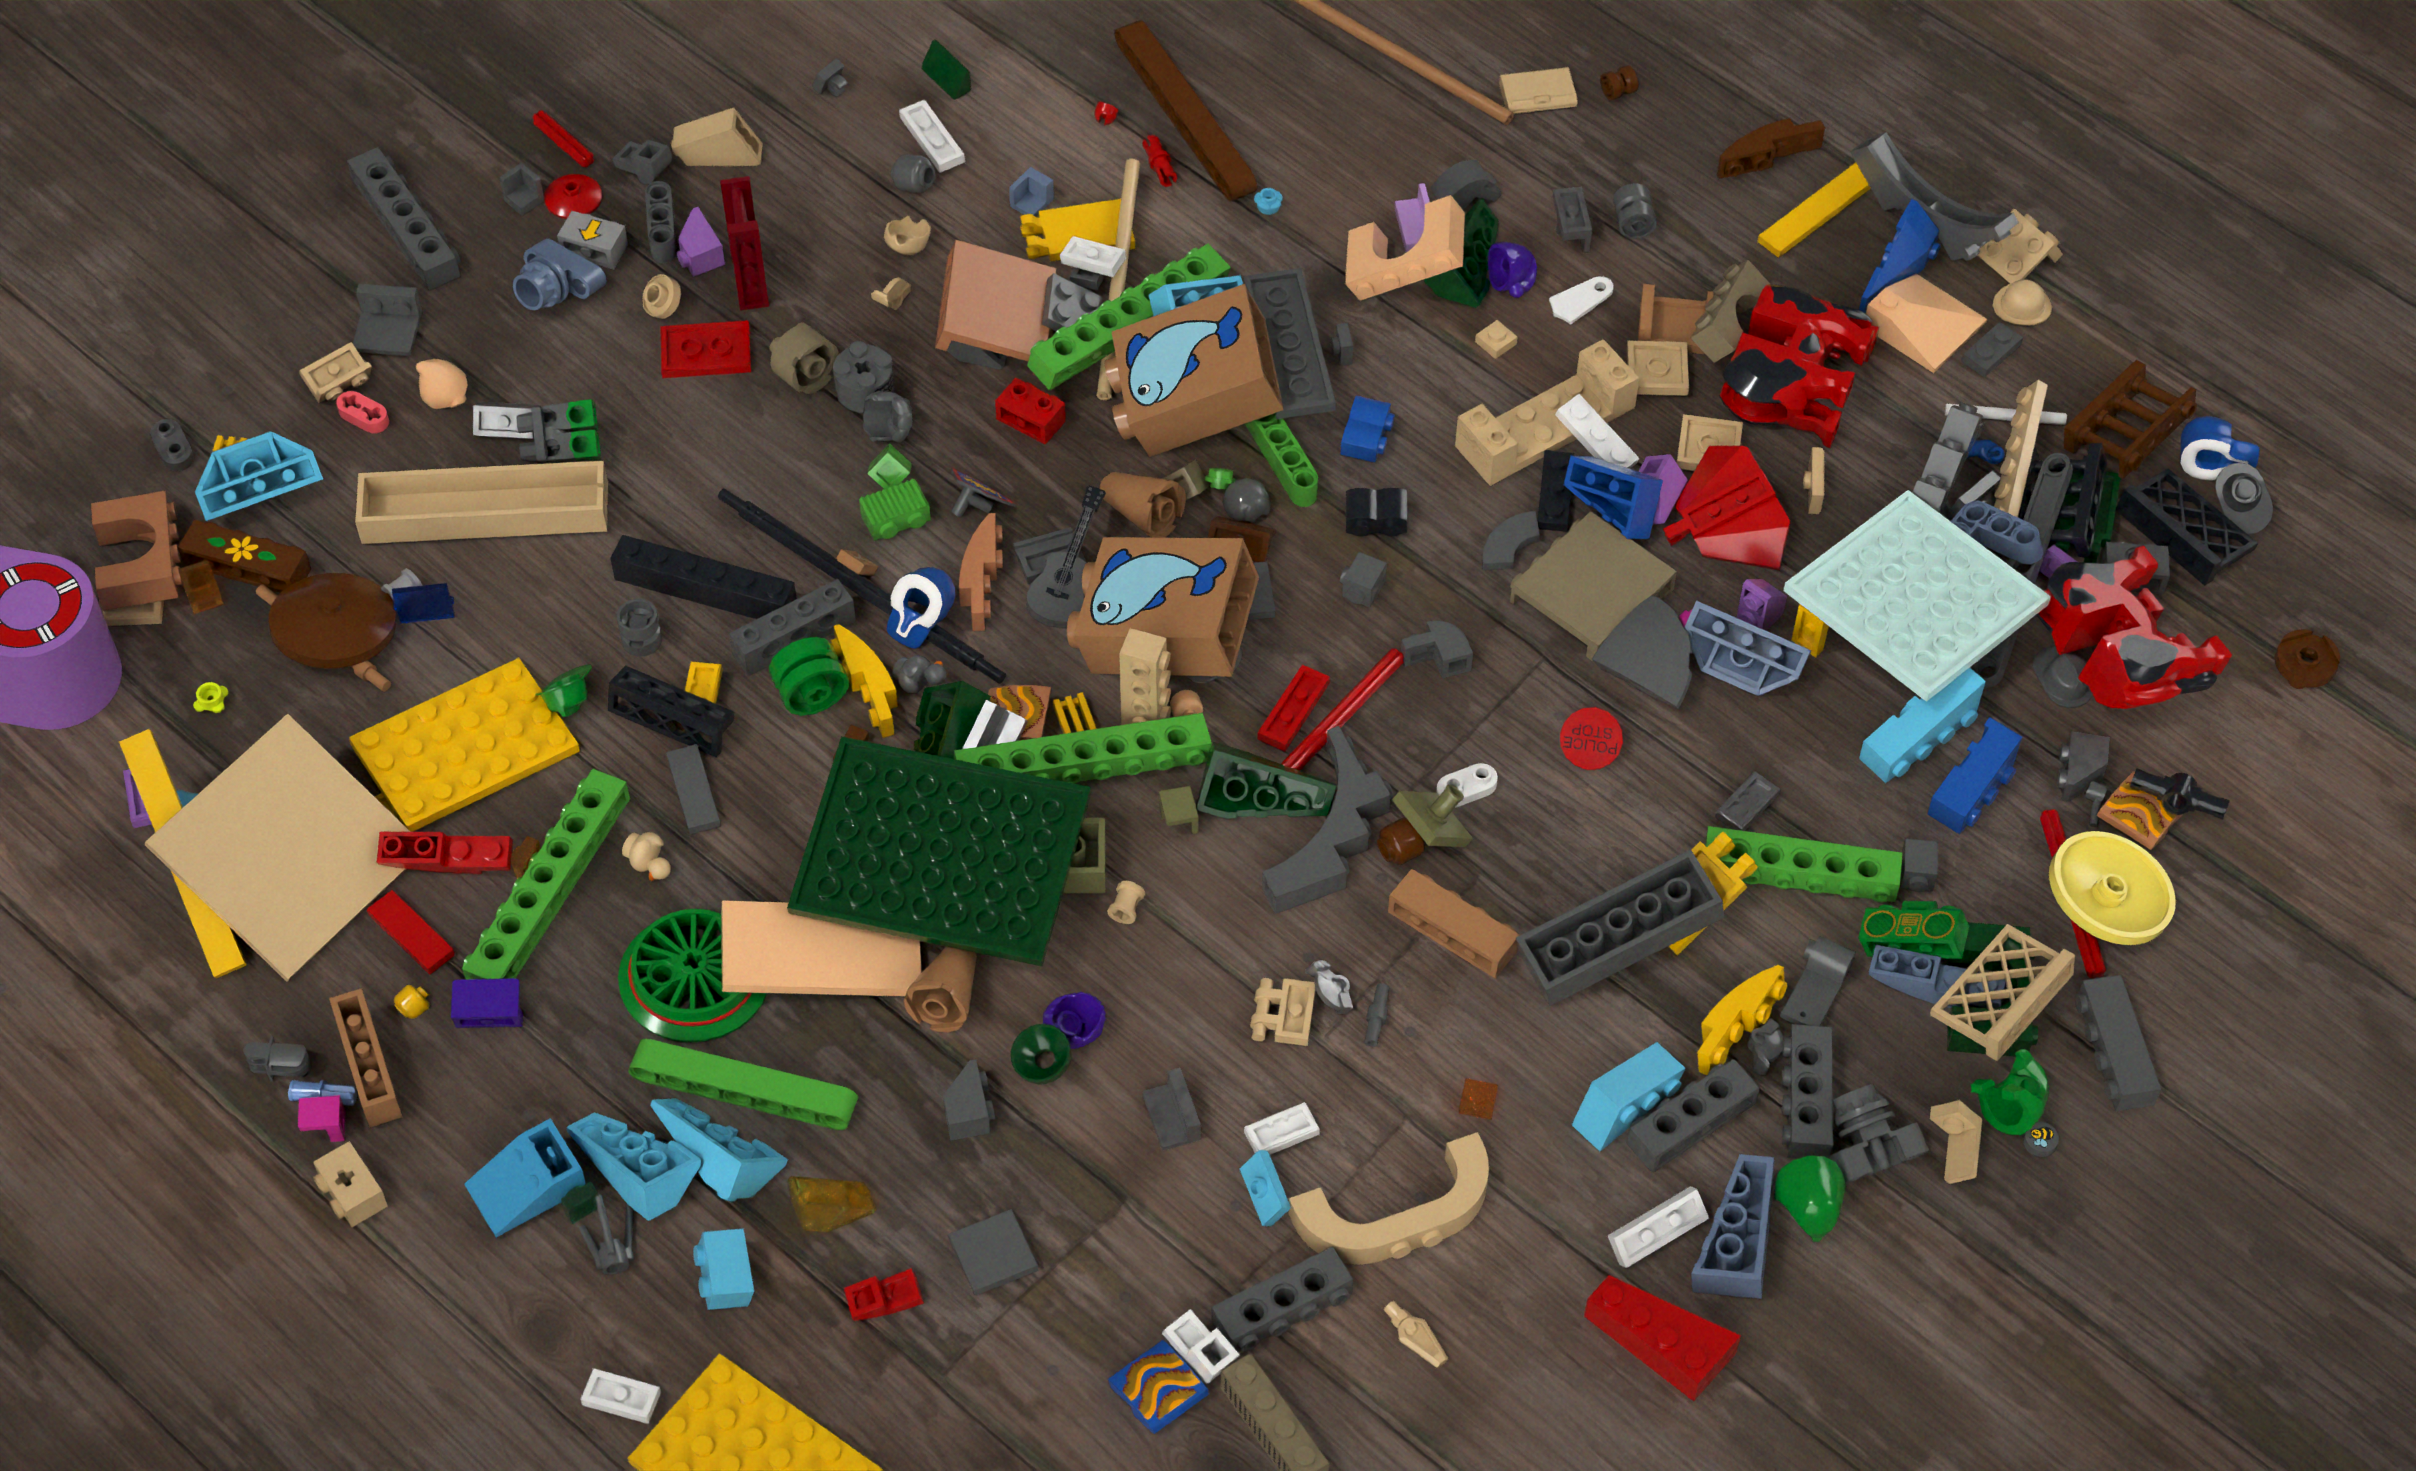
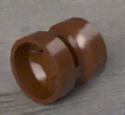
M1630 65L1620 67L1617 72L1609 71L1603 73L1600 77L1603 93L1609 100L1620 98L1623 93L1631 94L1637 92L1639 87L1637 75Z

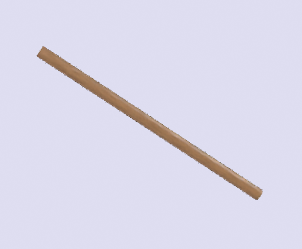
M1293 0L1503 124L1508 125L1512 121L1514 113L1326 3L1320 0Z

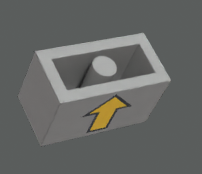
M571 211L557 235L558 242L563 247L596 265L615 269L628 246L625 225Z

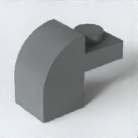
M1466 160L1451 166L1430 187L1437 200L1451 195L1463 211L1475 197L1496 202L1502 195L1496 185L1497 181L1494 176L1484 171L1477 160Z
M1428 621L1426 633L1413 634L1401 640L1404 667L1434 659L1442 678L1472 670L1473 651L1465 634L1451 623Z

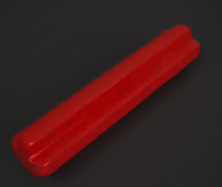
M543 110L533 115L534 125L579 165L587 168L590 164H593V153Z

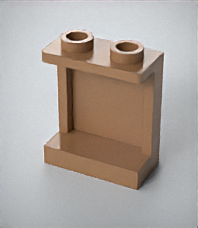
M1643 284L1638 341L1687 342V353L1705 354L1692 340L1691 336L1697 327L1695 325L1696 321L1705 313L1706 309L1704 307L1713 298L1714 292L1708 291L1705 301L1655 297V285Z

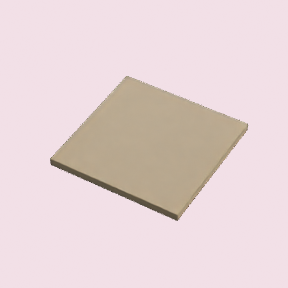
M287 714L154 833L144 845L287 982L406 870L376 863L379 832L410 831L304 728Z

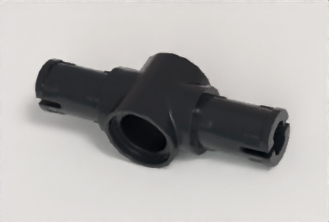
M2136 768L2130 785L2132 789L2134 788L2157 796V800L2162 801L2164 809L2175 815H2183L2188 811L2194 812L2197 810L2223 820L2230 802L2228 799L2202 791L2203 788L2197 786L2196 780L2186 773H2176L2171 777L2165 775V778Z

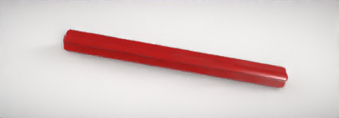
M1396 648L1390 649L1281 764L1300 771L1327 743V730L1337 726L1341 728L1404 663L1403 653L1399 652Z
M2055 809L2044 810L2040 816L2052 858L2066 841L2059 813ZM2071 920L2087 976L2091 979L2103 977L2106 968L2097 938Z

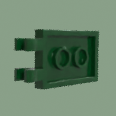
M2073 471L2070 482H2078L2079 479H2083V471ZM2106 471L2090 557H2084L2083 562L2096 563L2100 547H2105L2106 542L2111 541L2121 480L2118 477L2119 473ZM2065 495L2062 506H2074V503L2079 502V495ZM2057 518L2054 530L2070 529V526L2075 524L2074 518ZM2056 542L2055 546L2067 553L2070 542Z

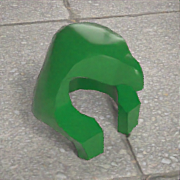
M2020 1049L2015 1053L2014 1065L2007 1078L1996 1085L1992 1079H1976L1971 1084V1092L1978 1094L1984 1118L1996 1130L2008 1135H2022L2030 1130L2042 1117L2049 1097V1083L2043 1067L2026 1049Z
M1806 1156L1791 1161L1777 1173L1774 1186V1200L1781 1202L1813 1242H1819L1823 1236L1831 1232L1838 1222L1846 1182L1840 1167L1835 1161L1824 1156Z

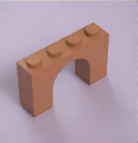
M166 491L91 503L92 525L99 546L132 540H144L154 544L145 555L136 560L95 568L96 591L103 611L178 598L177 585L183 583L180 567L176 566V563H181L178 545H174V542L179 541L177 525L173 523L174 520H178L175 503H169Z

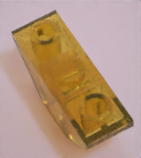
M791 1176L787 1180L791 1203L803 1229L806 1231L830 1232L869 1216L877 1210L871 1198L870 1190L864 1182Z

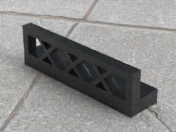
M626 665L609 682V712L688 746L697 744L700 751L716 758L721 753L722 734L734 722V711ZM618 698L625 699L631 708L619 704ZM645 708L652 710L658 720L651 718L645 711ZM671 720L680 722L686 731L677 729ZM701 731L712 736V743L705 741L699 732Z

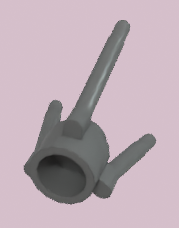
M598 1194L595 1200L605 1239L600 1245L601 1249L598 1250L585 1225H581L579 1229L595 1259L597 1270L602 1269L604 1274L609 1275L618 1274L627 1270L630 1266L629 1262L634 1260L632 1252L633 1208L626 1203L623 1245L619 1239H612L603 1199Z

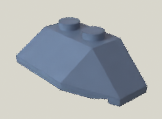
M1697 600L1684 627L1689 633L1693 653L1702 672L1757 696L1798 680L1811 653V650Z

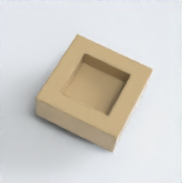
M1496 320L1476 334L1475 342L1494 359H1497L1517 344V336Z

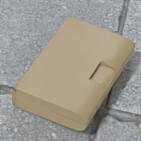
M1569 67L1500 75L1499 85L1505 107L1514 114L1577 107V96Z

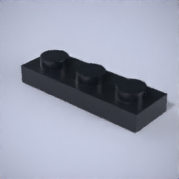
M1544 451L1537 519L1539 529L1567 532L1571 491L1564 486L1570 456H1574L1575 453Z

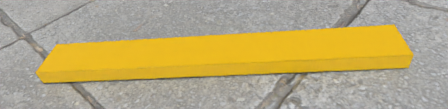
M148 729L120 741L119 744L156 833L183 806L153 732ZM172 872L213 976L217 979L246 966V961L233 930Z

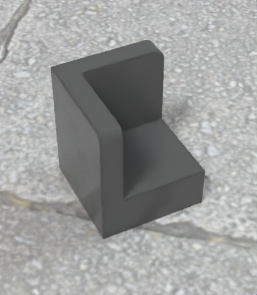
M520 163L500 177L504 201L521 216L544 202L540 178L523 163Z

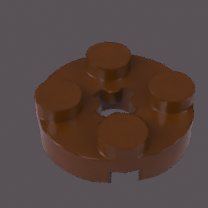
M2307 629L2295 630L2283 637L2276 649L2274 658L2278 671L2288 680L2290 686L2296 689L2319 687L2333 680L2338 670L2340 653L2330 638L2325 635L2322 638L2312 635L2313 631ZM2302 654H2305L2307 658L2313 657L2314 660L2306 662L2302 659Z

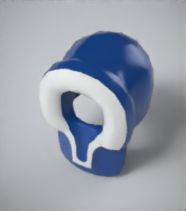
M2212 416L2197 417L2188 422L2181 433L2180 463L2183 470L2191 477L2202 480H2216L2222 469L2230 464L2241 462L2256 468L2260 449L2255 444L2232 439V425L2230 422Z
M934 567L919 568L902 576L891 594V606L893 609L886 629L888 634L897 642L907 647L919 648L930 630L947 616L953 606L955 586L951 577L943 570ZM908 601L927 607L924 614L917 613L908 606Z

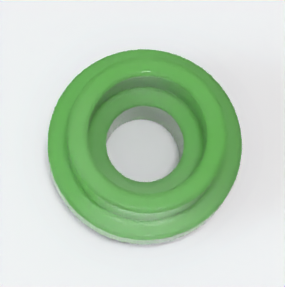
M1209 468V474L1205 475V481L1211 482L1210 487L1227 489L1229 484L1235 482L1233 470Z

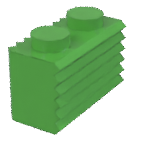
M913 478L910 481L906 480L905 483L895 484L893 487L883 489L882 491L878 490L877 493H872L859 499L861 517L874 541L881 538L890 539L898 532L908 528H920L927 521L931 520L930 506L916 479Z

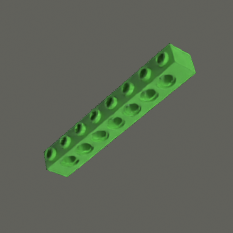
M1209 243L1199 249L1193 248L1183 259L1178 262H1170L1163 271L1156 275H1148L1141 284L1134 288L1128 287L1118 298L1113 301H1105L1093 313L1083 314L1075 324L1068 328L1065 326L1060 328L1053 337L1046 341H1038L1030 350L1031 354L1027 366L1050 391L1113 353L1115 349L1112 331L1153 317L1149 294L1167 284L1228 277L1231 267Z
M1203 713L954 750V759L1076 784L1080 781L1104 780L1112 776L1136 775L1151 770H1168L1177 766H1196L1207 762L1212 742Z
M592 769L587 778H583L580 781L576 795L571 803L568 802L563 807L560 820L556 826L548 830L543 846L539 852H535L532 855L528 869L523 877H519L515 881L512 894L506 903L503 902L499 906L496 918L490 928H485L482 932L479 945L473 954L470 953L465 958L462 967L465 979H510L518 976L629 802L630 796L626 781L596 769ZM529 905H534V906H532V907H530V908H524V907L529 906ZM514 930L517 931V932L512 933V934H507V933H509L510 931H514ZM495 956H501L498 959L492 960V958Z

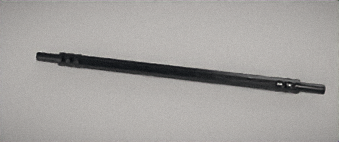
M725 488L719 492L718 499L738 511V515L835 580L838 579L841 584L888 615L891 614L893 608L891 606L890 593L864 576L858 575L838 562V559L752 502L743 501ZM937 624L928 633L926 640L971 670H979L998 684L1004 681L1006 673L986 661L983 654Z

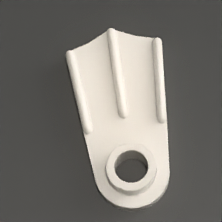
M1598 276L1550 297L1549 302L1552 306L1554 317L1563 319L1570 325L1612 295L1613 283L1606 277Z

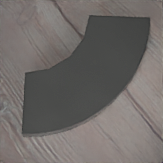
M1536 511L1512 516L1500 523L1491 532L1483 550L1482 570L1513 568L1514 557L1517 552L1527 544L1539 542L1540 534Z

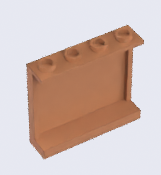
M955 240L947 256L935 348L947 351L953 340L1029 361L1030 350L1033 345L1040 340L1046 341L1053 335L1052 329L1042 325L1047 279L1053 273L1056 274V268Z

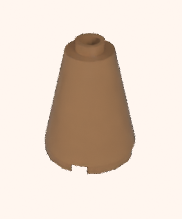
M1112 472L1105 476L1100 484V489L1106 492L1103 500L1145 534L1153 538H1165L1173 532L1176 526L1172 525L1176 516L1182 517L1186 503L1184 488L1179 486V483L1174 480Z
M946 946L909 986L904 997L906 1011L913 1020L919 1024L922 1020L931 1024L930 1029L936 1032H952L962 1027L969 1014L977 959L975 952Z

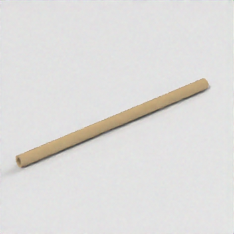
M1128 159L1125 164L1115 247L1125 250L1126 259L1114 277H1111L1109 300L1111 301L1118 298L1125 290L1140 162L1136 159ZM1115 351L1101 359L1097 397L1100 400H1109L1112 396V387L1106 374L1104 361L1116 356Z

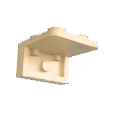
M2013 209L2010 213L2015 214L2019 223L2010 229L2011 234L1999 242H1995L1994 239L1990 240L1979 248L1980 253L1978 254L1984 262L2010 284L2018 280H2024L2046 256L2055 263L2063 255L2057 247L2060 242L2049 231L2045 234L2037 228L2039 223L2029 214L2023 216L2016 209Z

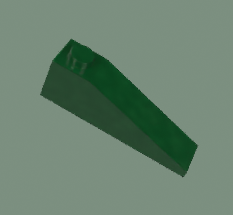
M1483 199L1478 200L1465 215L1463 266L1423 279L1436 296L1475 308L1481 305L1489 290L1490 281L1486 279L1488 254L1492 244L1496 243L1499 222Z
M964 681L925 688L916 716V726L920 727V739L914 741V750L954 759V750L963 748L985 701H990L991 696Z
M1213 742L1204 769L1196 809L1225 819L1248 816L1265 818L1267 816L1288 815L1289 817L1327 816L1337 785L1244 750Z

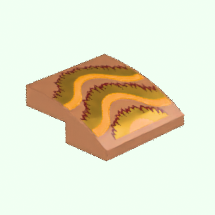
M1009 685L989 689L990 702L1027 719L1028 722L1019 741L1043 737L1051 698V687Z
M2133 771L2099 810L2097 816L2152 850L2165 838L2169 828L2183 815H2175L2166 811L2162 801L2157 800V796L2130 788L2135 774Z

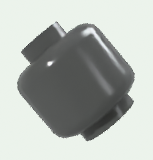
M904 154L892 165L891 177L897 189L919 194L932 186L935 179V169L928 158Z

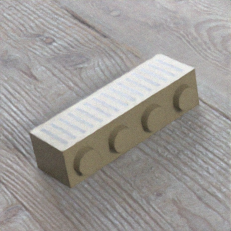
M1251 1353L1221 1370L1222 1391L1279 1471H1329V1462Z

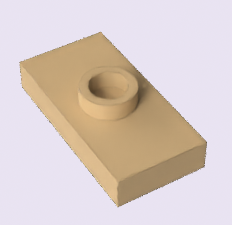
M1812 447L1808 471L1804 472L1803 489H1808L1809 514H1819L1824 499V450L1818 447Z

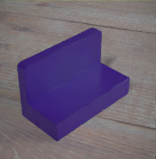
M517 978L454 980L452 983L451 1019L456 1028L523 1027V1012L519 1006L520 981Z

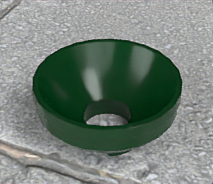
M1036 1024L1023 1030L1016 1037L1011 1048L1013 1068L1020 1077L1033 1084H1048L1057 1080L1066 1072L1071 1061V1047L1067 1037L1060 1029L1048 1024ZM1044 1052L1053 1053L1054 1062L1050 1067L1039 1068L1037 1066V1058L1040 1054Z

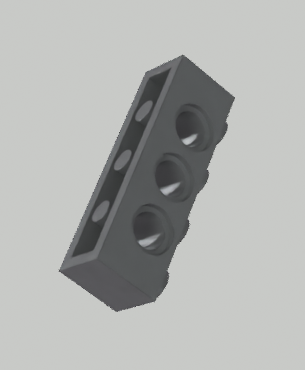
M836 579L729 633L732 655L746 675L750 676L769 666L772 658L790 643L809 637L824 638L834 633L833 626L840 624L846 627L856 622L854 601L841 582Z
M1792 1024L1789 1037L1784 1036L1782 1046H1784L1782 1056L1788 1057V1066H1783L1782 1086H1788V1095H1783L1782 1115H1788V1125L1783 1124L1782 1145H1788V1158L1799 1159L1806 1156H1824L1829 1159L1833 1146L1832 1027ZM1802 1060L1809 1061V1062L1812 1063V1065H1806V1064L1802 1063L1801 1061H1802ZM1801 1090H1809L1813 1094H1805ZM1801 1119H1808L1812 1124H1806Z
M1735 1059L1725 1065L1718 1064L1710 1070L1706 1078L1700 1082L1693 1081L1689 1083L1679 1096L1673 1100L1671 1098L1665 1099L1657 1106L1655 1112L1647 1117L1643 1115L1634 1120L1629 1127L1627 1145L1646 1167L1654 1173L1755 1105L1760 1087ZM1711 1094H1719L1723 1098H1715ZM1685 1111H1693L1697 1115L1690 1116L1686 1114ZM1665 1128L1670 1130L1671 1133H1663L1659 1129Z
M1332 1246L1212 1306L1211 1322L1215 1329L1217 1328L1237 1352H1247L1256 1347L1259 1341L1271 1335L1272 1337L1279 1336L1286 1332L1291 1325L1301 1320L1303 1322L1309 1321L1316 1317L1321 1310L1331 1305L1335 1307L1346 1302L1350 1295H1352L1353 1278ZM1317 1285L1322 1289L1313 1292L1308 1290L1307 1287ZM1280 1300H1287L1292 1304L1282 1307L1276 1303ZM1250 1315L1259 1316L1261 1320L1257 1322L1248 1321L1246 1317Z

